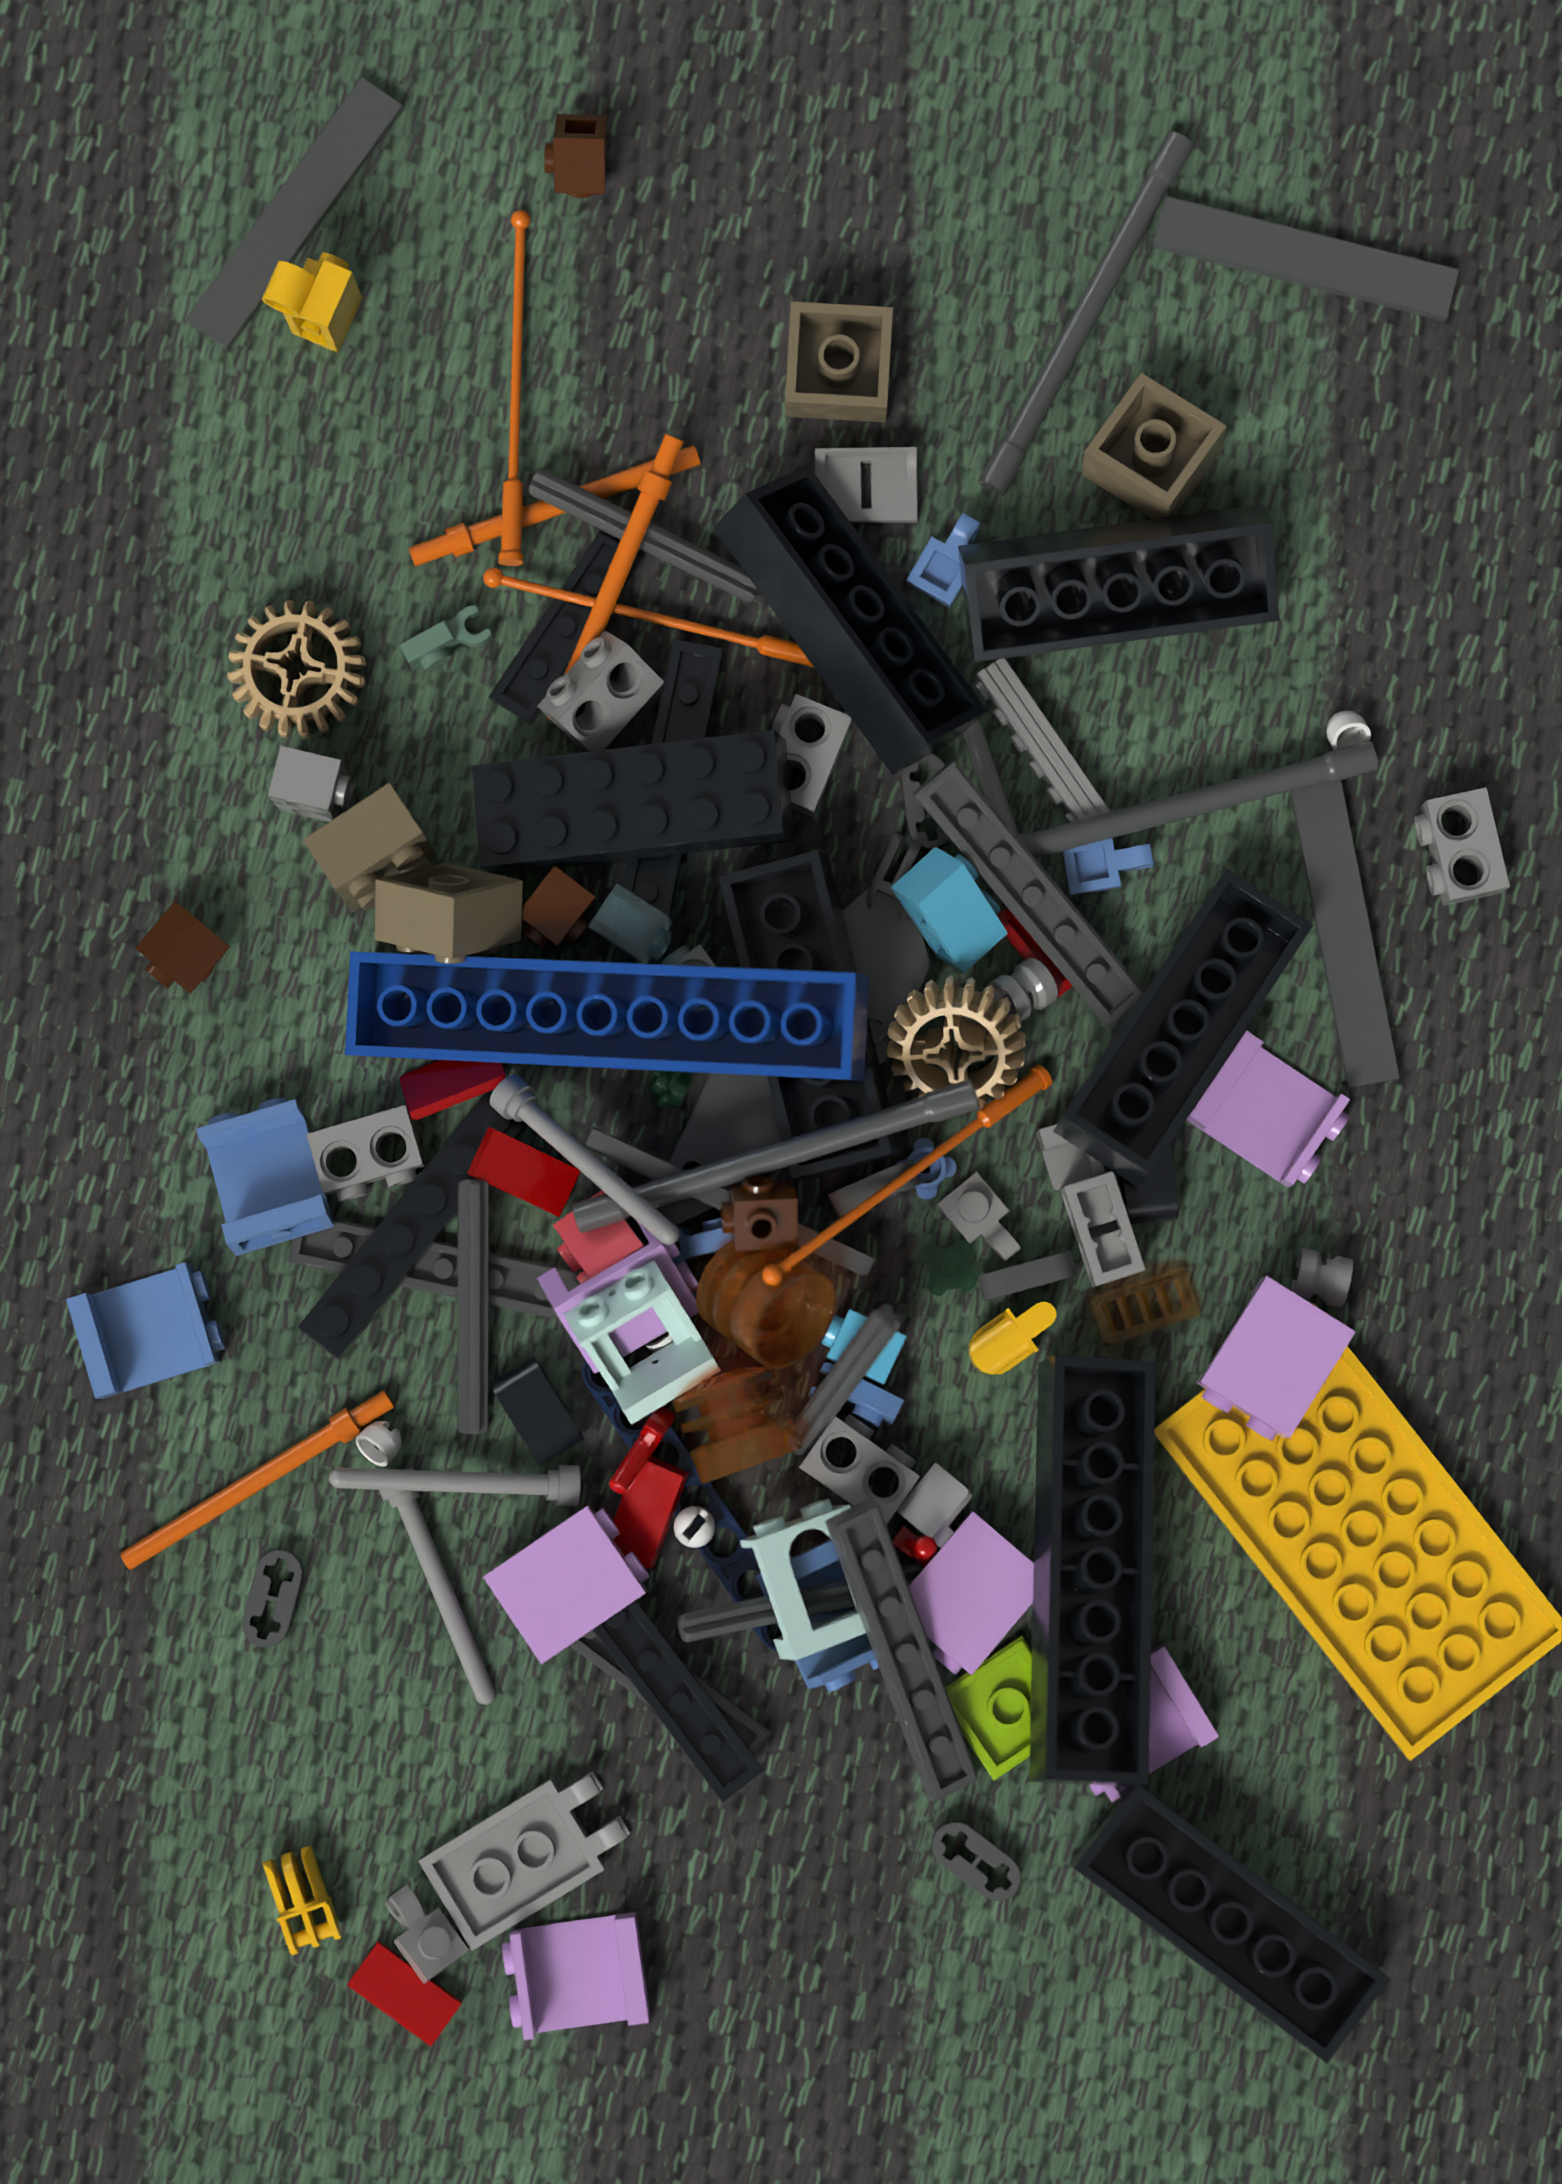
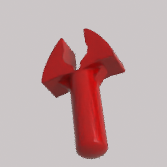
M664 1406L652 1413L640 1435L609 1481V1486L614 1492L618 1494L627 1493L677 1416L675 1413Z
M904 1526L901 1527L892 1540L894 1548L901 1555H907L915 1559L923 1569L938 1552L936 1550V1541L932 1537H918Z

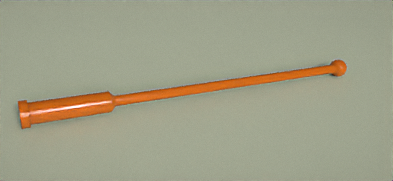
M517 210L511 216V224L515 228L509 469L508 479L503 483L501 553L498 554V563L505 566H520L524 564V555L521 553L523 483L518 479L525 230L531 223L530 215L525 210Z
M489 568L483 575L484 583L490 588H497L503 585L588 607H593L596 600L594 597L505 576L498 568ZM616 603L612 612L757 648L761 655L814 668L798 644L793 641L769 635L756 638Z
M1035 1065L1029 1070V1074L1008 1088L1000 1100L995 1098L978 1110L977 1118L778 1265L770 1264L766 1266L762 1272L764 1282L768 1285L779 1284L783 1279V1273L981 1127L990 1128L1037 1092L1049 1088L1053 1083L1049 1072L1043 1066Z

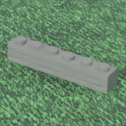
M998 659L977 673L976 680L979 682L975 685L977 692L984 701L990 698L996 707L992 712L1002 727L1008 725L1014 733L1010 738L1016 749L1020 753L1027 752L1032 760L1028 765L1038 779L1044 777L1050 787L1046 791L1055 805L1062 803L1068 812L1064 816L1067 823L1109 813L1108 807L1006 659Z

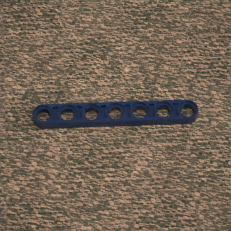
M623 1357L624 1361L626 1362V1364H627L628 1367L630 1368V1365L628 1364V1362H627V1361L625 1360V1358ZM585 1360L582 1367V1377L587 1388L629 1449H631L643 1428L632 1430L622 1423L620 1419L621 1407L610 1387L598 1386L593 1381L591 1368ZM670 1426L661 1442L671 1443L677 1448L679 1462L676 1467L689 1473L684 1487L688 1485L703 1487L709 1496V1503L706 1509L715 1520V1529L719 1527L729 1528L738 1538L736 1551L728 1557L715 1556L710 1551L708 1543L698 1547V1549L735 1603L748 1600L739 1593L737 1581L748 1570L761 1572L753 1548H742L740 1540L747 1538V1535L672 1426ZM679 1502L674 1512L676 1516L682 1511ZM699 1514L686 1529L691 1539L706 1521ZM767 1625L753 1628L769 1649L777 1651L774 1641L767 1633Z

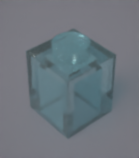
M616 883L588 926L594 934L641 964H646L650 957L658 960L667 949L674 935L668 931L673 924L669 916Z

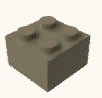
M791 301L785 417L886 423L893 307Z
M1140 373L1084 451L1082 476L1151 519L1176 516L1222 451L1227 425L1145 374Z
M390 783L303 839V842L334 889L353 913L360 908L366 911L375 907V879L432 866L430 862L438 857Z
M440 863L375 879V940L396 945V951L400 953L419 954L426 952L434 954L435 961L447 964L465 962L466 955L473 953L500 952V946L521 941L523 880L449 863Z

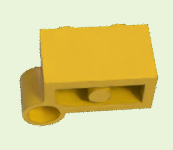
M322 252L318 261L307 258L303 268L289 262L278 261L262 301L284 314L292 334L339 352L361 303L362 296L353 272L348 270L350 265L337 256Z

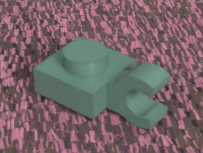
M476 605L462 609L454 619L447 623L442 621L399 645L412 671L423 667L425 672H429L444 665L452 658L449 651L456 648L457 644L478 648L491 641L493 636L489 628L479 634H470L466 630L467 623L480 615Z

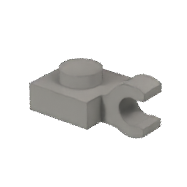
M975 1172L937 1204L969 1245L980 1236H983L1004 1263L1020 1251V1245L999 1223L1010 1211L978 1172Z
M408 1885L398 1890L385 1902L390 1913L405 1931L395 1939L394 1943L424 1984L469 1951L439 1907L425 1916L419 1900Z

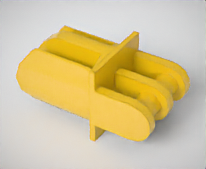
M1039 1302L1016 1318L1010 1309L1007 1308L983 1325L972 1336L969 1343V1357L973 1365L981 1372L989 1375L1003 1374L1037 1352L1038 1348L1031 1339L1055 1322L1056 1310L1054 1306L1048 1302Z
M311 1845L301 1848V1858L314 1895L312 1899L309 1897L294 1853L288 1852L281 1855L283 1873L294 1904L290 1906L275 1861L271 1858L262 1862L279 1913L276 1920L280 1922L286 1944L292 1956L298 1954L299 1948L305 1945L312 1944L313 1948L321 1946L320 1940L331 1936L335 1940L342 1938L341 1928L332 1904V1897H328ZM323 1907L327 1921L315 1925L311 1910ZM301 1914L306 1929L294 1933L289 1918Z

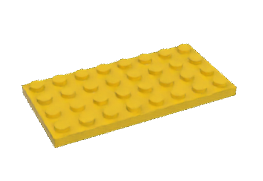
M1348 1346L1290 1438H1283L1278 1434L1273 1441L1264 1438L1246 1426L1250 1418L1248 1415L1233 1406L1229 1413H1225L1204 1400L1201 1396L1205 1392V1388L1155 1426L1154 1436L1407 1760H1413L1562 1642V1617Z

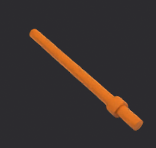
M665 433L650 471L644 470L637 486V489L641 491L564 675L580 659L584 647L593 639L598 638L606 629L659 500L665 501L673 483L669 480V477L684 441Z
M694 445L680 450L670 475L701 465ZM654 460L579 487L603 499L637 488L644 470L650 471ZM542 500L523 506L522 528L566 512ZM502 514L465 527L464 522L446 528L445 535L408 547L415 567L452 553L455 558L474 551L473 546L500 537L502 535Z
M383 1390L352 1410L345 1407L329 1417L330 1423L120 1552L124 1564L129 1570L134 1569L339 1441L346 1444L356 1438L362 1432V1427L395 1407L390 1396Z

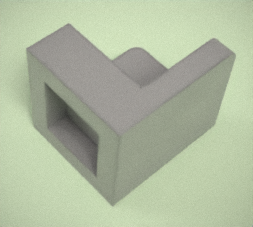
M1056 1125L1037 1131L1036 1134L1054 1190H1061L1065 1186L1106 1173L1102 1163L1054 1133L1053 1130Z
M935 1462L896 1511L924 1535L932 1537L936 1544L942 1548L955 1533L948 1526L972 1498V1492Z

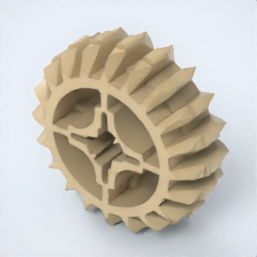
M292 600L285 601L284 616L278 617L277 612L270 605L265 608V614L270 621L264 625H261L254 616L248 619L249 625L255 632L254 635L250 637L245 633L238 632L235 636L236 641L246 648L245 652L230 651L228 656L232 663L243 666V668L234 669L228 672L227 675L231 683L244 684L232 694L236 702L251 700L246 705L243 711L249 719H252L263 712L259 723L263 730L269 731L278 719V733L281 737L288 738L292 730V724L297 723L299 735L302 738H309L310 726L308 722L315 721L320 731L326 733L329 731V725L324 716L331 712L339 722H343L346 719V715L338 706L341 701L349 706H357L358 698L347 689L348 686L353 688H363L366 681L364 677L351 673V670L354 671L366 667V660L364 656L349 655L361 647V642L357 636L343 639L350 630V625L346 620L339 621L331 626L335 615L332 609L325 608L315 619L316 607L313 602L306 601L301 615H297L295 604ZM297 631L296 634H292L291 642L285 650L278 653L266 652L265 655H262L266 646L276 637L287 632ZM313 633L322 636L332 644L337 655V669L329 668L325 663L312 659L313 645L311 644ZM301 656L303 663L309 670L304 676L299 673L301 678L293 680L292 684V677L284 668H286L289 662L294 665L293 660ZM257 670L266 671L269 675L276 676L282 680L281 694L283 695L281 706L269 701L262 695L257 683ZM332 684L329 691L321 699L308 706L298 707L304 692L309 687Z
M952 975L946 978L944 989H940L932 979L926 983L924 994L913 989L908 994V1005L900 1004L897 1006L894 1014L897 1021L889 1024L887 1032L892 1041L888 1042L886 1052L888 1057L895 1059L891 1070L893 1076L906 1075L902 1084L904 1091L907 1092L919 1088V1098L927 1092L971 1079L980 1109L987 1104L988 1095L1000 1100L1004 1095L1005 1085L1013 1086L1017 1081L1018 1071L1016 1069L1022 1067L1025 1060V1053L1020 1049L1025 1047L1026 1034L1025 1032L1018 1031L1021 1027L1022 1019L1019 1014H1007L1011 1005L1008 997L994 1002L995 989L992 984L984 988L981 993L975 990L976 983L973 977L967 979L965 987L962 988L957 987ZM945 1015V1022L941 1027L928 1029L927 1034H916L920 1027L929 1020ZM965 1016L978 1021L983 1026L969 1022ZM952 1030H954L955 1041H958V1046L962 1049L960 1059L958 1057V1048H955L953 1040H950ZM986 1055H996L984 1068L976 1072L967 1073L968 1065L971 1063L985 1060ZM932 1064H937L943 1067L945 1071H942L934 1067Z

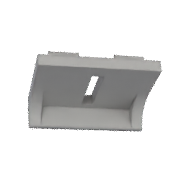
M917 447L815 448V474L851 524L917 523ZM871 463V509H862L861 464Z

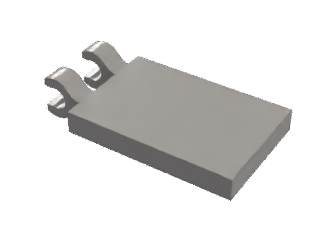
M591 1771L563 1790L559 1788L554 1778L549 1779L418 1861L472 1951L604 1871L607 1866L600 1854L626 1839L627 1835L631 1833L619 1815L588 1835L574 1813V1808L599 1794L604 1789L594 1771Z

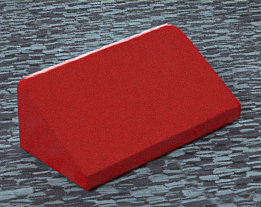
M438 1060L403 1074L400 1077V1085L412 1120L415 1119L416 1121L494 1090L507 1077V1073L503 1063Z

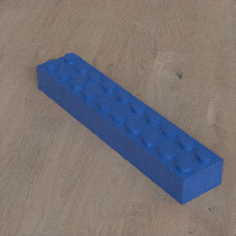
M350 951L345 1055L864 1081L869 994L868 975L843 972L466 956L465 962L447 964L435 961V955Z

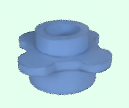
M928 1138L916 1140L913 1145L914 1151L906 1160H900L896 1165L908 1160H913L915 1164L934 1150L933 1141ZM942 1156L930 1165L929 1173L924 1174L920 1172L918 1174L922 1183L915 1187L918 1197L924 1200L934 1198L937 1195L939 1184L945 1178H950L955 1174L956 1163L951 1157Z

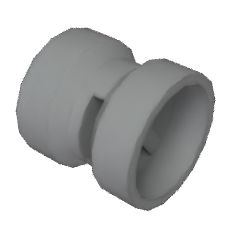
M1028 958L1013 968L1012 975H1000L986 985L987 987L992 984L995 989L994 1002L1008 997L1011 1005L1007 1014H1019L1022 1019L1021 1022L1030 1017L1031 1010L1044 1009L1056 1001L1058 996L1057 985L1053 976L1035 958Z
M1301 1248L1296 1262V1267L1300 1268L1297 1281L1292 1280L1290 1291L1305 1300L1310 1299L1316 1294L1317 1298L1322 1299L1326 1306L1342 1309L1352 1278L1353 1259L1336 1256L1333 1259L1326 1258L1325 1261H1322L1318 1251Z

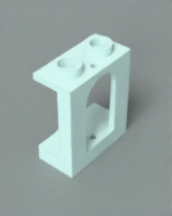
M654 1260L639 1269L629 1272L624 1278L594 1296L584 1299L577 1306L564 1313L577 1341L582 1348H585L631 1425L721 1371L703 1338ZM652 1307L674 1342L629 1368L607 1333Z
M830 1499L820 1500L800 1508L801 1518L787 1523L784 1522L783 1516L763 1521L753 1526L755 1535L740 1540L742 1548H753L782 1633L781 1637L773 1639L780 1659L798 1660L866 1633L857 1607L811 1625L789 1558L792 1541L804 1530H821L831 1538L825 1520L851 1508L850 1505H831Z

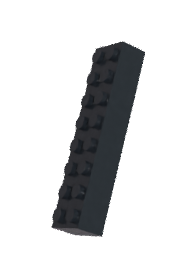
M1054 1355L1038 1363L1029 1782L1110 1786L1149 1784L1156 1362Z

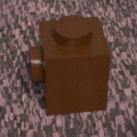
M556 115L553 142L545 143L544 156L545 173H554V193H567L576 198H587L594 194H605L608 169L607 115Z
M554 866L522 907V923L525 926L521 929V933L542 950H545L551 944L558 951H561L567 942L574 947L592 924L587 919V916L597 905L596 897Z
M176 901L173 902L136 946V949L151 961L145 967V970L166 988H169L175 981L190 994L200 982L209 977L215 964L230 948L228 944Z
M755 1176L744 1179L742 1183L730 1184V1202H721L722 1233H731L735 1251L798 1248V1209L793 1181L774 1182L769 1177Z

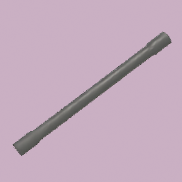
M1168 131L1147 170V176L1086 289L1007 434L998 443L978 480L981 486L989 490L993 486L992 492L1000 496L1006 494L1025 459V453L1167 190L1175 183L1194 148L1193 142L1184 135Z
M1367 741L1329 751L1317 758L1029 834H1016V836L1034 858H1039L1326 781L1336 782L1377 771L1378 759L1372 742Z
M968 1079L927 1092L922 1097L636 1186L632 1189L650 1205L657 1208L743 1181L746 1178L759 1176L927 1122H939L978 1110L980 1105L972 1080ZM607 1194L572 1204L574 1218L581 1234L624 1221L631 1216Z

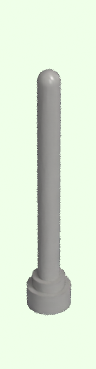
M512 1074L496 1086L490 1097V1106L507 1120L514 1119L517 1122L523 1120L663 1244L671 1245L678 1240L679 1231L676 1226L537 1106L534 1089L519 1075Z
M559 1464L556 1470L547 1469L546 1474L339 1467L331 1471L329 1481L333 1487L342 1489L545 1495L546 1500L555 1501L556 1506L577 1507L580 1498L581 1475L579 1465Z
M411 1466L404 1470H415V1468ZM379 1490L383 1501L388 1499L391 1508L397 1507L477 1702L482 1705L492 1703L495 1699L494 1687L416 1500L421 1497L419 1491Z

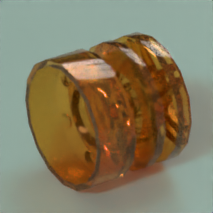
M732 1239L717 1251L705 1267L698 1284L696 1306L701 1319L730 1341L735 1342L737 1346L766 1368L783 1369L798 1363L815 1349L827 1333L833 1319L836 1293L832 1281L807 1262L801 1260L783 1273V1279L779 1284L768 1285L762 1278L763 1269L770 1264L778 1265L793 1253L788 1249L735 1251Z
M773 1364L765 1367L743 1366L701 1381L700 1384L690 1389L681 1397L672 1400L676 1413L698 1406L702 1415L701 1418L682 1424L683 1432L707 1430L710 1440L690 1452L701 1484L803 1448L792 1416L767 1418L765 1408L784 1397L782 1389L762 1396L759 1395L757 1390V1384L777 1377Z

